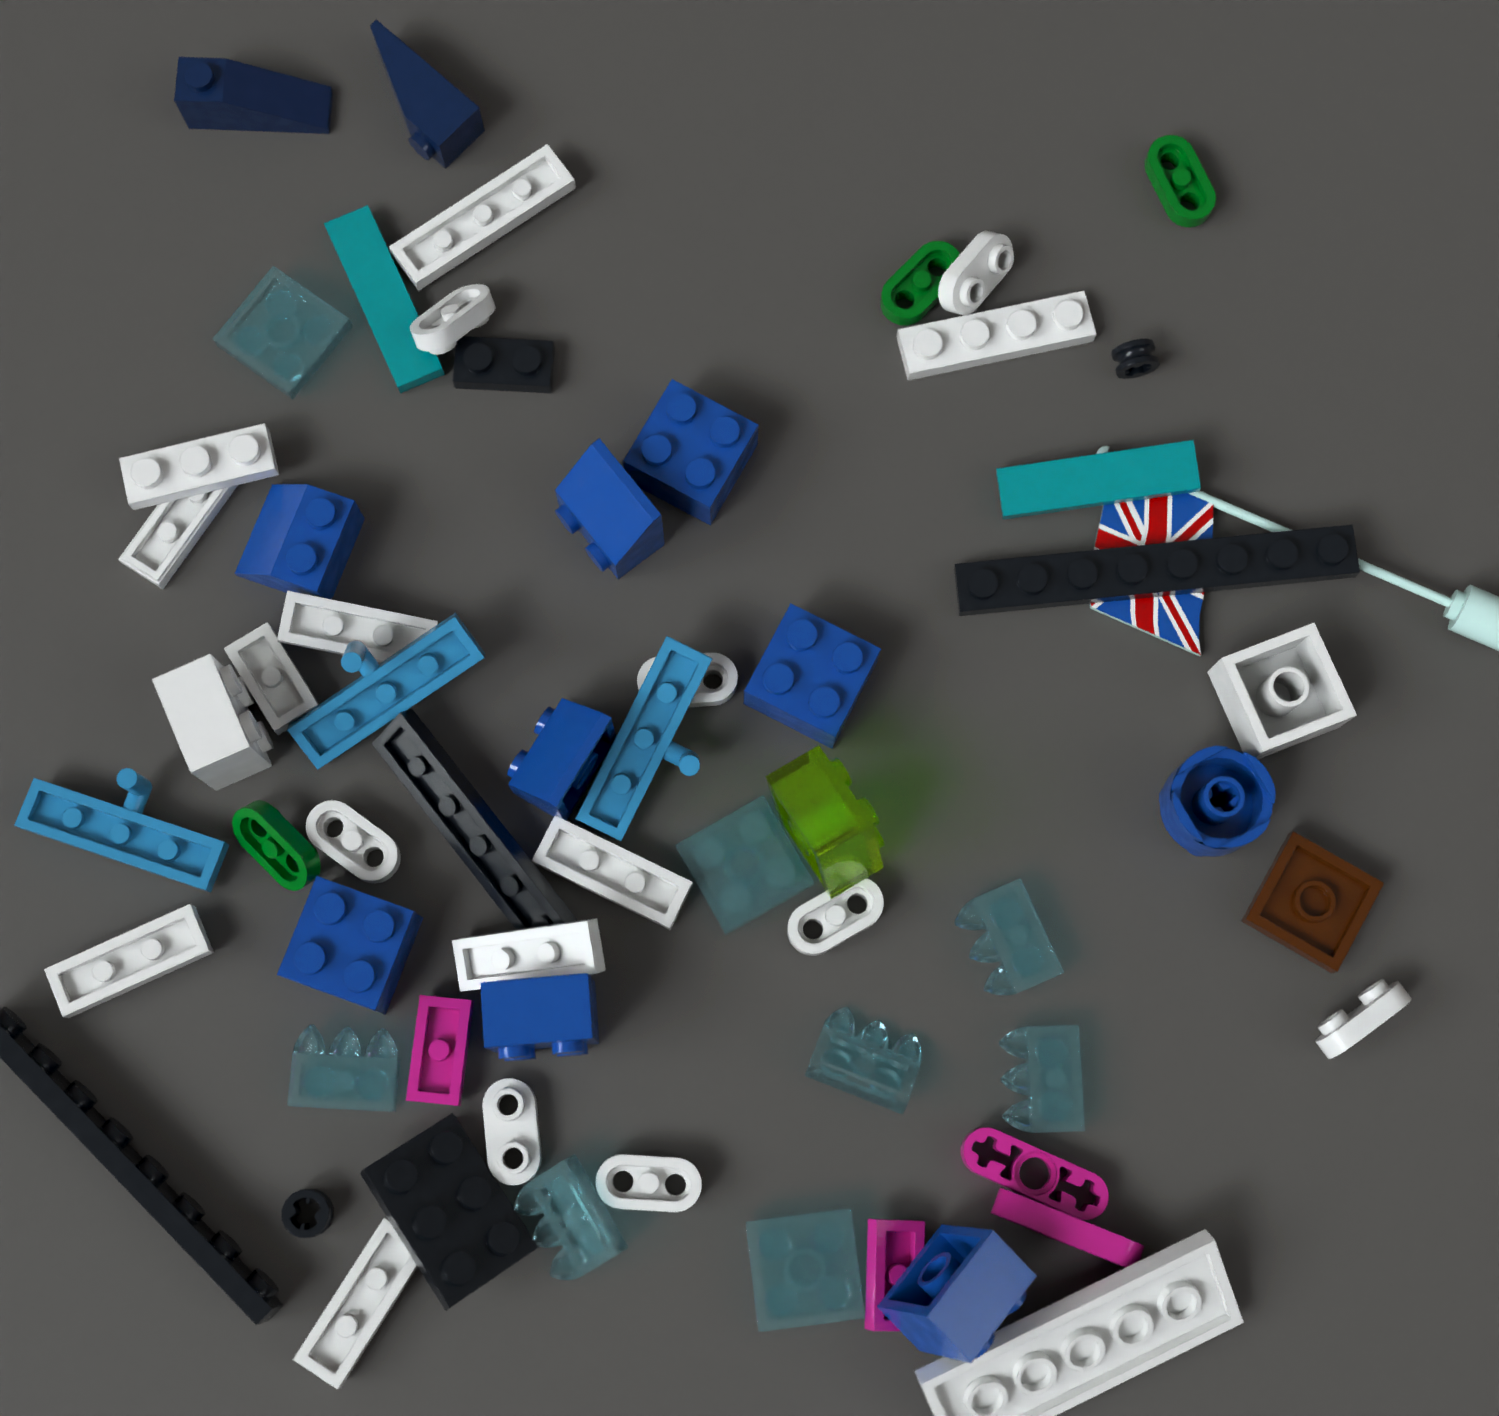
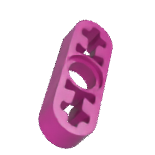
M978 1128L968 1133L961 1144L962 1161L971 1172L1041 1204L1081 1220L1094 1219L1101 1215L1107 1207L1109 1200L1108 1188L1097 1174L993 1128ZM987 1137H990L994 1140L992 1148L1005 1156H1010L1011 1146L1019 1149V1153L1010 1163L1009 1179L1000 1176V1173L1006 1167L996 1161H987L984 1167L977 1164L979 1155L972 1151L974 1142L984 1143ZM1032 1157L1041 1159L1046 1164L1049 1172L1047 1182L1039 1189L1026 1187L1020 1179L1021 1165L1025 1160ZM1060 1168L1068 1171L1062 1181L1072 1186H1082L1085 1180L1091 1183L1089 1192L1096 1196L1093 1205L1084 1204L1081 1210L1075 1208L1076 1198L1063 1191L1057 1192V1201L1049 1198V1195L1054 1191L1059 1182Z
M999 1188L991 1210V1214L1124 1268L1140 1261L1145 1247L1135 1241L1003 1188Z

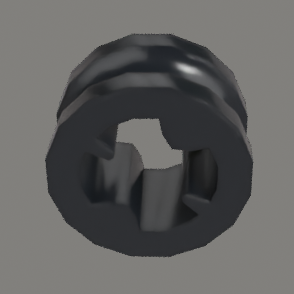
M1152 339L1128 341L1112 350V359L1119 362L1115 369L1118 378H1137L1147 375L1159 367V359L1151 354L1155 350V344Z
M304 1189L292 1193L282 1208V1222L285 1229L291 1235L299 1238H311L324 1233L334 1218V1206L331 1199L324 1192L317 1189ZM305 1198L306 1204H312L316 1201L320 1206V1210L315 1214L317 1224L311 1229L309 1222L302 1223L300 1226L295 1218L301 1213V1207L298 1203Z

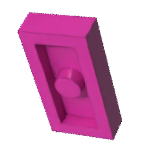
M420 995L406 1101L461 1106L474 1001Z
M868 1219L865 1300L866 1330L900 1331L877 1306L923 1249L925 1243V1221Z

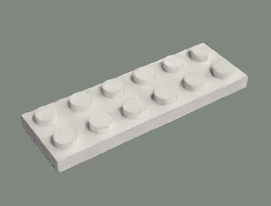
M1204 1229L995 1331L991 1347L982 1356L974 1359L972 1363L942 1357L914 1372L933 1416H1056L1244 1322L1217 1244L1209 1232Z

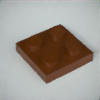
M1293 831L1284 840L1241 921L1326 971L1335 973L1338 972L1384 883Z

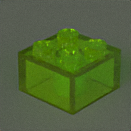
M818 745L765 776L780 822L831 899L884 868L880 848L885 846V843L876 828V825L880 824L873 807L864 796L856 800L849 788L853 784L850 775L837 757L830 761Z

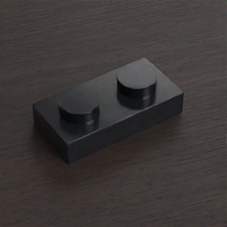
M463 336L456 341L453 373L455 389L552 394L555 354L553 341Z

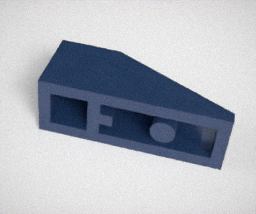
M376 19L370 25L410 133L409 143L425 160H430L433 157L446 169L485 131L480 108Z
M178 58L174 101L189 129L330 133L333 99L331 86L226 58Z

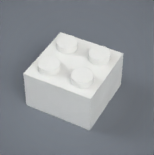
M1315 623L1222 657L1207 672L1242 751L1257 759L1340 728L1357 716Z
M208 654L152 679L189 771L194 776L218 791L272 767L266 752L273 749L271 738L262 721L256 722L251 711L248 709V706L254 704L253 696L244 683L242 676L237 677L230 664L223 666L211 654Z

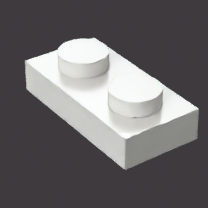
M266 622L231 643L224 650L239 675L242 676L244 683L277 735H280L288 729L291 723L318 706L319 703L282 643L277 641L278 636L273 628Z

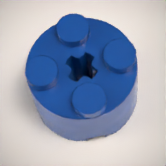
M1211 746L1191 755L1169 775L1159 793L1161 818L1170 836L1189 853L1200 857L1224 856L1252 842L1267 829L1271 820L1273 804L1275 803V786L1269 772L1256 757L1246 752L1242 753L1227 748L1226 746ZM1220 796L1224 801V805L1214 808L1209 799Z

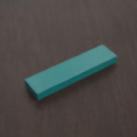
M364 206L324 223L400 394L445 375L437 355L421 351L416 347L410 331V325L419 316L369 206Z
M1194 440L996 469L1003 520L1199 492L1201 489Z

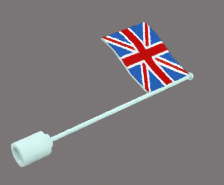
M1109 446L1100 447L1096 454L1109 452ZM1199 491L1102 505V514L1094 550L1213 538V507L1270 532L1291 531V529ZM1358 558L1361 571L1445 606L1443 617L1450 619L1448 630L1499 651V596L1470 584L1464 592L1455 590L1452 596L1448 597ZM1205 592L1090 603V609L1197 656H1201L1199 626L1200 611Z

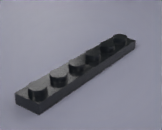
M409 709L400 712L373 741L372 745L514 928L518 930L578 921L414 710Z

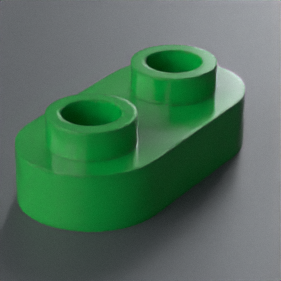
M1176 135L1159 137L1152 143L1144 162L1146 174L1167 216L1172 222L1187 228L1199 226L1208 219L1215 206L1216 194L1192 145L1186 139ZM1161 162H1170L1174 165L1175 169H1165ZM1181 202H1190L1194 205L1195 209L1188 210L1181 205Z
M932 241L923 245L884 284L880 299V307L884 316L892 323L902 326L912 325L920 321L939 302L938 289L943 275L934 276L928 269L937 266L943 269L945 273L960 255L959 251L953 245L944 241ZM905 298L911 301L912 306L901 308L896 304V301Z
M256 800L235 812L232 819V827L237 841L277 883L285 889L297 891L315 881L316 876H319L321 870L319 854L316 848L275 807L266 801Z

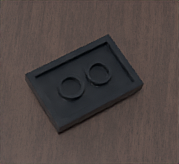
M453 1113L364 1168L360 1173L445 1311L538 1248V1245Z

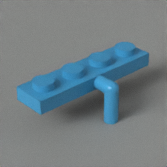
M456 612L380 664L364 643L357 640L351 641L342 656L341 665L345 671L351 673L359 671L362 676L288 726L287 731L318 770L393 720L400 712L408 710L484 659L485 652Z
M666 636L575 818L576 820L622 841L662 759L678 766L680 771L686 776H693L699 771L700 758L698 754L672 741L712 661L711 657Z
M124 768L117 774L116 780L118 785L128 791L123 807L33 778L14 826L211 893L229 844L142 814L152 791V784L131 768Z

